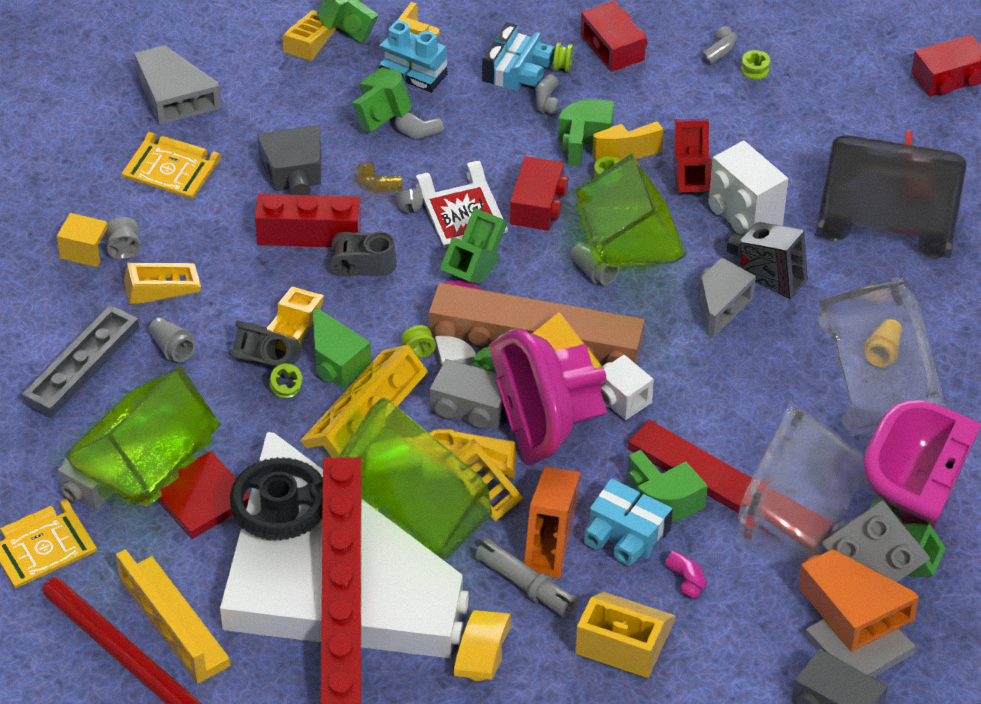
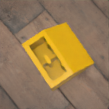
M606 592L599 593L590 598L577 625L576 654L649 679L676 616Z

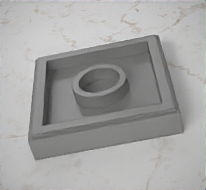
M825 619L808 627L805 633V637L817 650L820 648L872 678L912 656L916 647L900 629H897L851 652Z

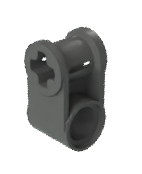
M381 231L373 233L340 232L333 237L332 248L335 252L334 256L330 259V270L335 275L385 276L391 274L396 269L395 243L391 234ZM345 241L347 242V249L344 247ZM346 260H348V267H347V268H345V262H346Z
M236 320L235 326L238 327L234 347L229 350L228 355L270 365L294 364L299 359L301 346L295 337L269 330L261 325ZM282 340L286 344L287 351L285 356L279 359L275 354V347Z

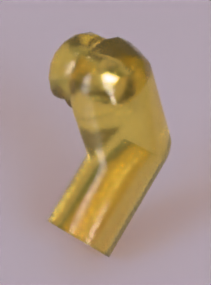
M370 162L360 163L357 166L358 175H356L358 183L370 191L386 193L403 190L401 175L379 176L375 173V167Z

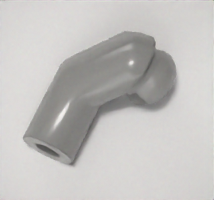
M724 26L716 32L718 42L701 52L703 58L710 65L730 53L738 40L736 33L732 32L728 26Z
M552 74L546 75L536 86L537 109L542 114L554 115L559 109L557 107L559 100L551 97V93L558 86V79Z
M409 112L404 117H395L396 128L414 140L444 132L440 117L423 121Z

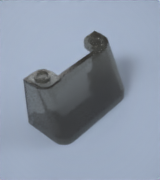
M850 135L837 137L831 146L815 236L824 237L831 241L845 239L850 233L851 225L918 236V247L921 252L932 258H951L967 167L966 160L961 155L949 151Z

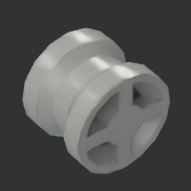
M124 216L110 220L107 223L108 229L105 232L109 255L115 259L135 257L139 254L141 242L138 237V223L134 219Z

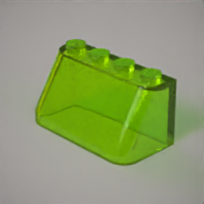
M632 153L576 189L579 200L576 207L582 216L580 221L587 231L585 236L592 246L589 250L600 266L604 263L609 268L676 263L687 256L666 201Z
M180 365L126 394L64 456L75 470L132 505L141 503L145 507L162 495L161 488L168 486L180 476L177 472L178 470L188 466L197 458L194 454L195 452L202 450L213 441L211 435L221 424Z
M382 397L370 408L337 457H361L362 499L444 561L492 515L489 490L482 478L386 398Z

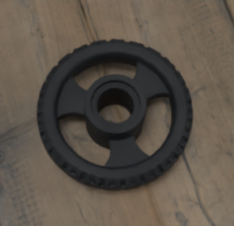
M276 457L258 461V463H254L248 466L247 469H244L233 483L230 492L232 515L242 529L261 539L266 538L273 541L279 539L281 541L283 539L289 540V538L299 537L301 534L311 531L322 520L323 477L313 466L298 459L292 460V458ZM293 476L304 480L308 484L297 488V482ZM249 488L258 489L260 493L261 512L253 516L246 510L243 504L244 495ZM299 505L311 506L308 512L295 519L299 513Z

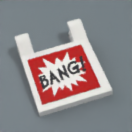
M480 161L467 163L469 170L467 172V179L470 184L435 192L429 173L416 175V180L418 181L416 189L422 188L424 205L443 248L449 246L452 237L462 240L474 208L503 219L486 182ZM506 226V229H505L504 233H507V232H508L507 226Z

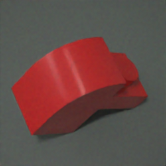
M674 119L673 168L675 185L678 192H710L712 158L709 155L708 119Z

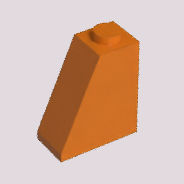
M544 466L530 504L524 563L540 574L547 573L551 577L561 578L578 503L581 472Z
M832 549L822 555H814L801 564L798 588L851 652L915 621L919 596L914 591Z

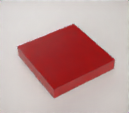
M212 451L149 486L150 494L191 539L196 538L233 516L230 507V492L236 477ZM248 490L243 499L245 508H247L251 494Z

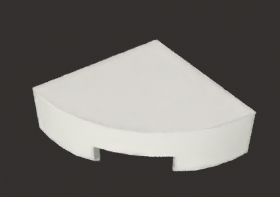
M435 336L436 350L441 367L445 359L467 365H472L475 362L474 357L476 353L465 341L451 336Z

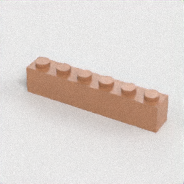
M439 282L429 310V329L434 336H451L463 341L472 342L478 346H484L496 340L500 334H505L510 330L524 329L532 334L557 313H560L602 366L609 362H614L623 355L627 356L637 365L644 341L645 319Z

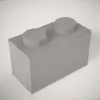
M445 359L430 388V411L444 418H456L470 422L478 428L487 427L498 431L506 411L496 381L497 374Z

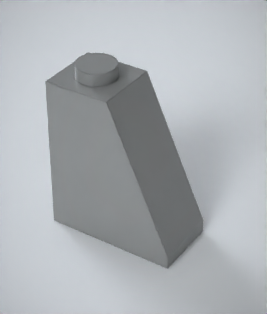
M166 45L134 53L137 77L159 125L221 109L218 82Z

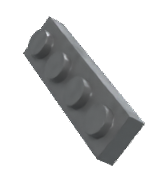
M109 305L22 393L23 404L52 418L139 329L138 318Z

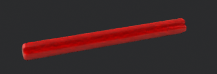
M52 577L49 582H45L43 585L44 596L166 704H202L60 578Z

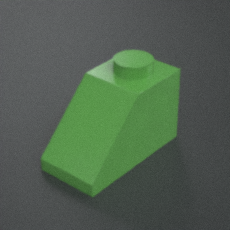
M316 309L313 312L316 372L325 382H333L343 389L371 363L370 342L320 309Z

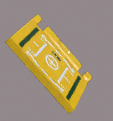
M148 132L145 140L121 173L122 177L193 199L221 160V154L212 152L208 161L205 160L208 155L207 149L165 136H161L158 144H154L157 135L156 133Z
M68 499L59 502L63 513L58 516L54 508L48 506L0 528V533L4 540L0 541V565L15 589L97 551V547L73 511Z

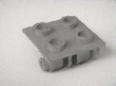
M884 500L875 504L850 523L840 522L833 528L834 534L822 541V544L828 551L834 549L895 582H898L930 560L929 555Z

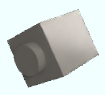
M722 257L712 267H707L699 279V284L701 285L700 304L707 335L712 338L754 298L756 276Z

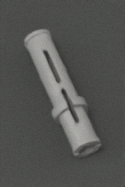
M491 539L483 541V544L488 549L482 545L478 547L475 555L476 559L527 592L530 600L535 603L542 602L562 618H567L570 615L565 610L566 608L572 612L574 611L578 598L553 583V578L550 575L538 573L495 544Z

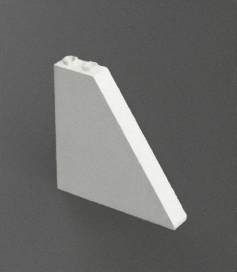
M267 432L259 461L276 457L292 458V460L298 459L313 466L323 477L322 468L275 433ZM293 476L297 482V488L308 484L304 480ZM255 488L251 490L246 509L252 516L261 512L260 493ZM362 499V647L451 658L453 645H460L463 634V622L458 621L459 614H466L468 609L469 591L463 590V575ZM299 505V513L295 519L308 512L311 506ZM320 520V523L315 528L306 532V534L281 541L279 539H276V541L267 540L266 538L261 539L241 528L220 606L222 630L321 642L322 520Z

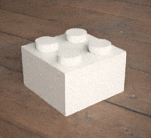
M743 140L713 157L708 204L715 214L722 215L731 223L733 229L738 234L745 235L758 222L782 226L789 178Z

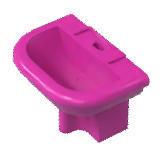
M524 329L510 330L489 344V351L497 374L496 381L512 433H515L523 462L526 465H534L552 456L571 435L573 425L594 420L607 413L601 394V385L607 378L606 372L603 368L596 369L593 366L586 344L555 351L546 339L530 334Z
M924 400L904 401L894 405L881 418L865 450L863 469L866 479L882 500L897 509L898 516L903 524L929 522L935 530L981 428V423L939 404Z

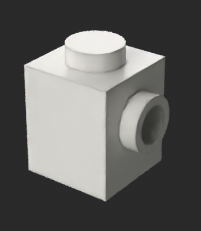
M623 355L614 362H609L602 367L607 376L606 381L601 385L604 404L606 407L613 409L624 420L629 419L652 403L654 379L627 356Z

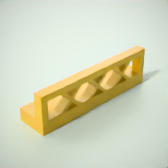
M408 344L382 350L300 440L306 448L324 446L332 458L353 457L428 373L427 369Z
M126 549L116 554L121 583L197 684L231 666L229 656L152 556L136 563Z

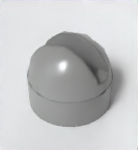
M422 188L395 192L396 202L402 212L409 214L410 204L415 213L421 208L423 204Z

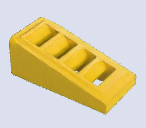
M312 10L290 27L282 36L283 52L312 61L337 29V26L329 30L320 21L317 11Z
M127 263L124 285L129 304L145 303L200 292L201 285L195 264ZM185 275L186 281H180L179 276Z
M475 439L469 441L446 461L450 469L495 522L523 499V496ZM477 453L480 458L465 471H462L460 466ZM487 465L490 470L472 483L469 478ZM497 477L499 482L482 495L479 490L493 478ZM506 488L510 493L492 507L489 501Z

